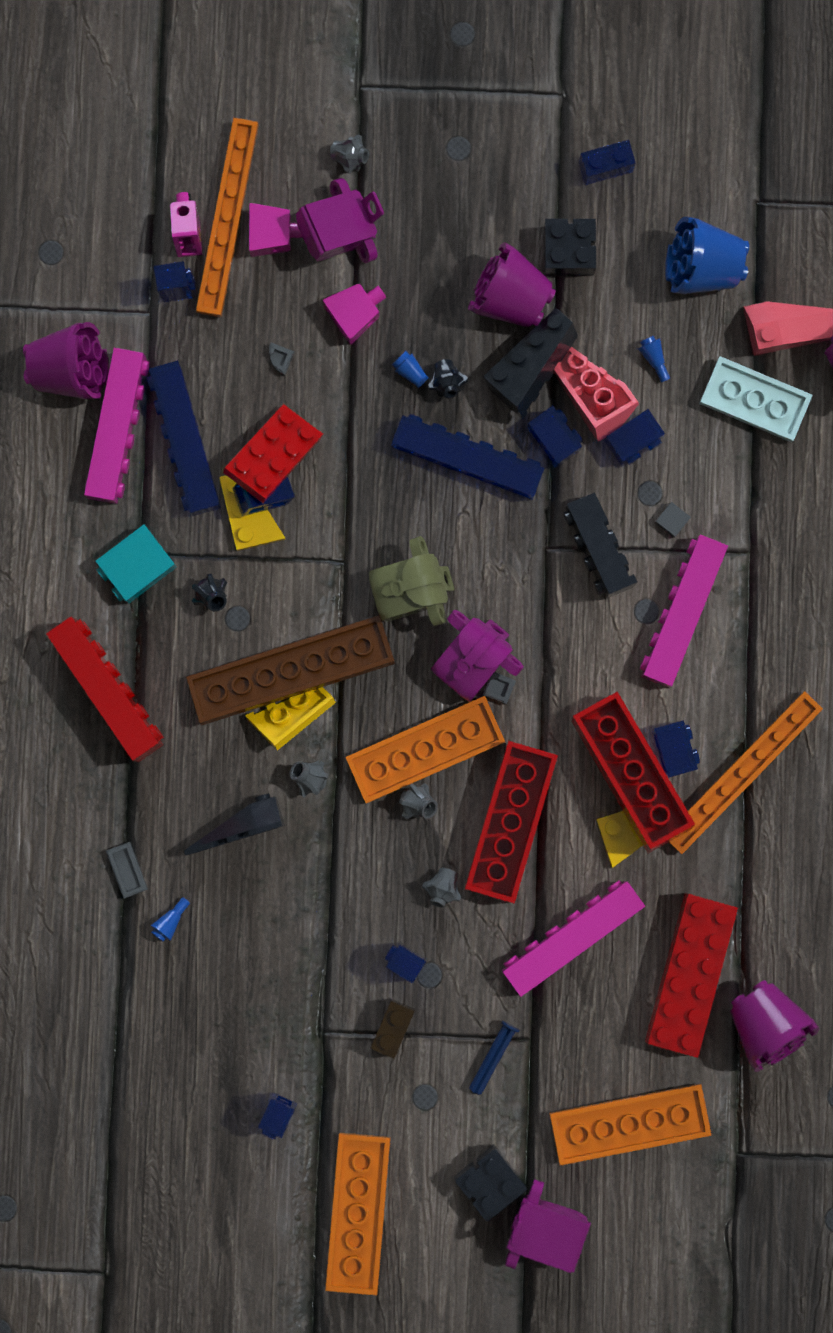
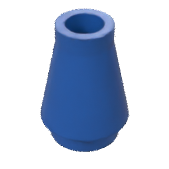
M407 351L392 364L396 369V373L415 384L418 388L429 378L414 355H410Z

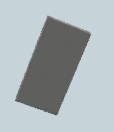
M131 842L106 851L123 898L148 890Z

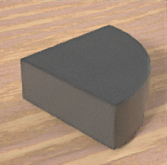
M271 342L269 347L271 363L280 374L285 376L294 356V351Z

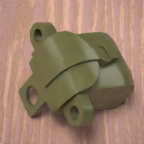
M422 536L410 539L409 544L412 558L369 572L370 585L377 611L381 620L388 622L427 610L430 621L434 626L446 623V614L443 605L448 601L446 591H454L449 568L447 566H439L438 559L434 554H429L426 542ZM444 574L446 575L448 585L445 581Z

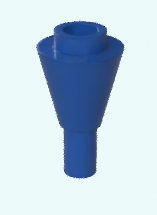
M653 335L641 341V347L638 350L649 364L655 368L660 381L664 382L670 379L664 366L665 362L660 338L655 340Z
M182 897L172 910H169L150 925L154 929L151 933L162 942L165 939L171 941L180 921V916L190 902Z

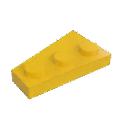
M228 476L219 477L237 551L286 540L264 503Z
M321 687L290 697L279 704L271 703L266 706L267 709L256 714L251 712L245 716L278 751L336 702L334 697Z
M623 811L596 819L612 868L643 846Z

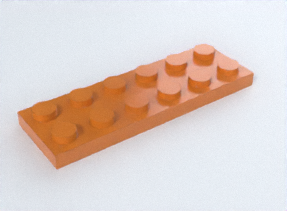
M483 696L345 758L367 804L505 743V740L488 701Z
M700 1083L549 1113L560 1165L712 1136L702 1085Z
M339 1133L326 1291L377 1295L390 1137Z

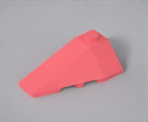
M764 302L743 307L754 356L828 341L833 336V309L777 302Z
M573 347L569 349L563 360L558 362L553 370L563 389L598 442L619 430L639 405V402L624 382L610 376L605 369L594 365L586 356Z

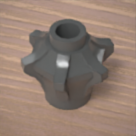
M361 135L349 137L343 141H334L330 149L331 159L341 164L344 170L350 174L352 170L359 171L360 165L366 164L369 159V151L364 148Z
M320 760L314 763L298 761L293 764L290 769V778L297 784L299 795L304 798L309 793L318 795L324 789L327 783L326 779H328V774L324 773L323 770L324 762Z
M413 783L409 785V789L402 793L399 801L403 805L402 817L405 819L411 817L429 819L435 815L438 808L437 802L433 800L429 793V786L425 783L420 787H416Z
M439 868L438 873L430 881L423 883L422 888L428 892L432 905L444 908L445 904L449 902H460L461 895L457 888L459 875L455 871Z

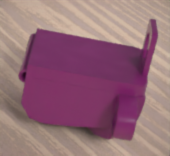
M339 178L330 183L332 197L309 203L299 208V211L296 213L297 225L309 253L317 262L353 250L357 251L359 258L364 263L377 259V249L373 242L377 234L374 222L384 215V211L374 191L370 192L363 199L359 191H351L346 180ZM371 200L376 206L375 214L370 209Z
M453 610L447 617V620L460 633L432 666L431 670L456 693L470 702L499 666L514 676H517L524 666L511 654L513 649L505 641L509 634L493 620L490 619L487 623L474 617L470 620L461 612Z
M534 1179L529 1194L524 1196L519 1212L512 1224L513 1230L507 1244L509 1252L505 1266L515 1269L521 1255L569 1273L574 1272L591 1223L587 1221L585 1215L578 1211L541 1200L540 1196L544 1182Z

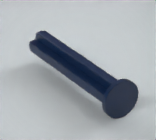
M501 1021L503 1026L469 1086V1089L477 1095L483 1093L515 1032L519 1033L520 1031L506 1021Z

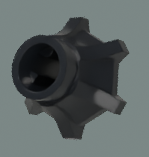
M444 359L435 363L434 376L428 385L429 390L437 391L438 396L444 395L445 398H454L461 391L460 387L468 382L466 375L461 374L457 370L452 360Z
M207 574L206 578L200 580L198 584H193L192 589L195 590V597L191 601L194 605L205 606L213 612L222 610L227 603V595L225 594L227 581L224 578L220 580L215 579L212 574Z

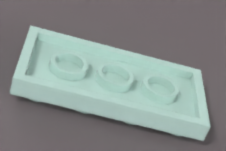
M719 356L699 404L793 442L812 394Z

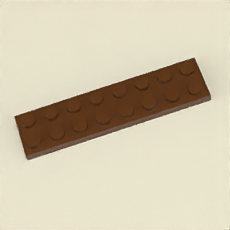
M378 615L193 674L186 678L199 723L202 726L393 665L395 661L381 618Z

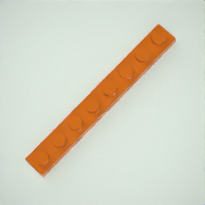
M233 117L196 312L200 314L222 317L259 126L256 121Z
M805 691L802 692L688 810L696 824L693 829L669 843L680 854H683L823 708Z

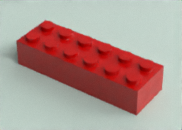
M71 616L47 632L46 635L132 761L140 762L164 745L161 741L164 736L156 725H150L146 720L150 716L145 708L139 703L135 704L132 699L135 696L134 692L127 683L120 682L118 679L121 675L119 670L113 663L105 660L104 656L107 653L99 642H96V640L92 641L90 635L93 633L85 621L77 620Z
M618 691L573 715L572 724L647 853L693 829L696 824Z
M512 741L507 742L464 887L465 889L515 904L558 755Z
M688 893L684 894L645 1038L646 1043L698 1058L738 907Z

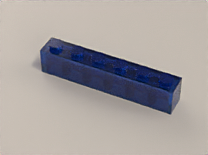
M179 361L149 368L151 376L147 377L151 392L155 391L158 400L154 401L157 415L163 416L165 424L160 426L164 439L169 438L171 448H168L167 451L171 463L176 462L178 472H175L174 476L177 486H182L185 496L181 497L184 510H189L193 517L221 509Z
M409 414L406 417L402 415L392 441V448L533 500L545 469L540 467V462L527 458L526 461L516 458L517 454L504 449L503 452L493 449L494 446L488 442L479 441V443L469 440L470 436L464 433L456 432L454 435L446 432L447 428L440 424L433 423L430 426L422 423L423 419L418 416Z

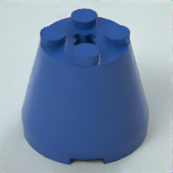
M683 217L678 221L675 226L677 235L674 238L673 244L668 245L666 256V281H670L672 284L671 292L690 294L732 289L738 285L740 280L745 281L748 274V267L745 266L746 255L749 252L748 241H744L740 237L697 218Z

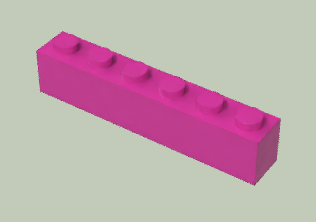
M120 348L113 349L84 493L88 499L117 504L118 498H123L125 484L122 483L123 473H128L130 459H126L128 449L133 448L135 435L131 434L133 424L137 425L140 411L136 409L138 400L142 401L144 395V386L141 385L143 376H147L149 370V361H146L147 358L144 353Z
M701 534L696 540L691 539L686 553L690 554L687 563L682 562L677 576L681 577L678 586L673 585L669 593L668 600H671L668 610L663 609L658 623H661L662 626L659 633L654 632L649 646L653 648L650 656L645 655L640 666V670H643L641 677L668 688L672 687L728 545Z
M618 880L607 888L609 893L602 898L599 895L595 896L586 903L588 908L580 913L576 910L566 918L567 923L561 928L558 925L554 926L545 933L547 938L540 943L537 940L533 941L524 948L525 954L519 958L514 955L504 963L506 968L502 972L520 997L645 907L628 881L621 883Z

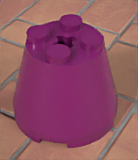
M504 242L499 246L500 254L490 258L473 290L475 291L474 296H476L475 301H470L468 310L480 316L524 327H530L532 324L537 326L544 315L541 312L546 303L549 304L552 301L556 290L552 289V282L516 248Z
M90 322L76 323L32 341L30 344H25L23 354L26 362V369L24 371L26 384H31L36 391L81 399L100 398L102 386L107 384L109 362L106 348H101L97 337L100 333L98 328Z
M766 980L753 987L754 992L745 997L742 994L731 1002L733 1005L730 1011L748 1062L755 1072L761 1071L763 1069L761 1065L765 1063L774 1065L804 1045L803 1043L807 1040L806 1036L809 1033L811 1036H814L820 1030L816 1022L773 983L768 984Z

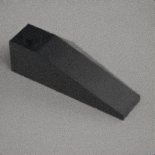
M269 793L255 797V803L249 804L184 850L185 856L285 826L277 797H270Z

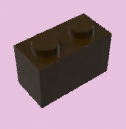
M391 999L371 1049L395 1059L415 1009Z

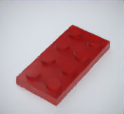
M283 404L228 463L223 473L264 503L321 440L323 433Z

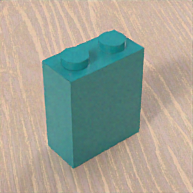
M142 525L96 560V563L100 566L96 569L104 581L109 579L115 587L111 590L120 602L125 599L128 603H131L177 568L145 525Z

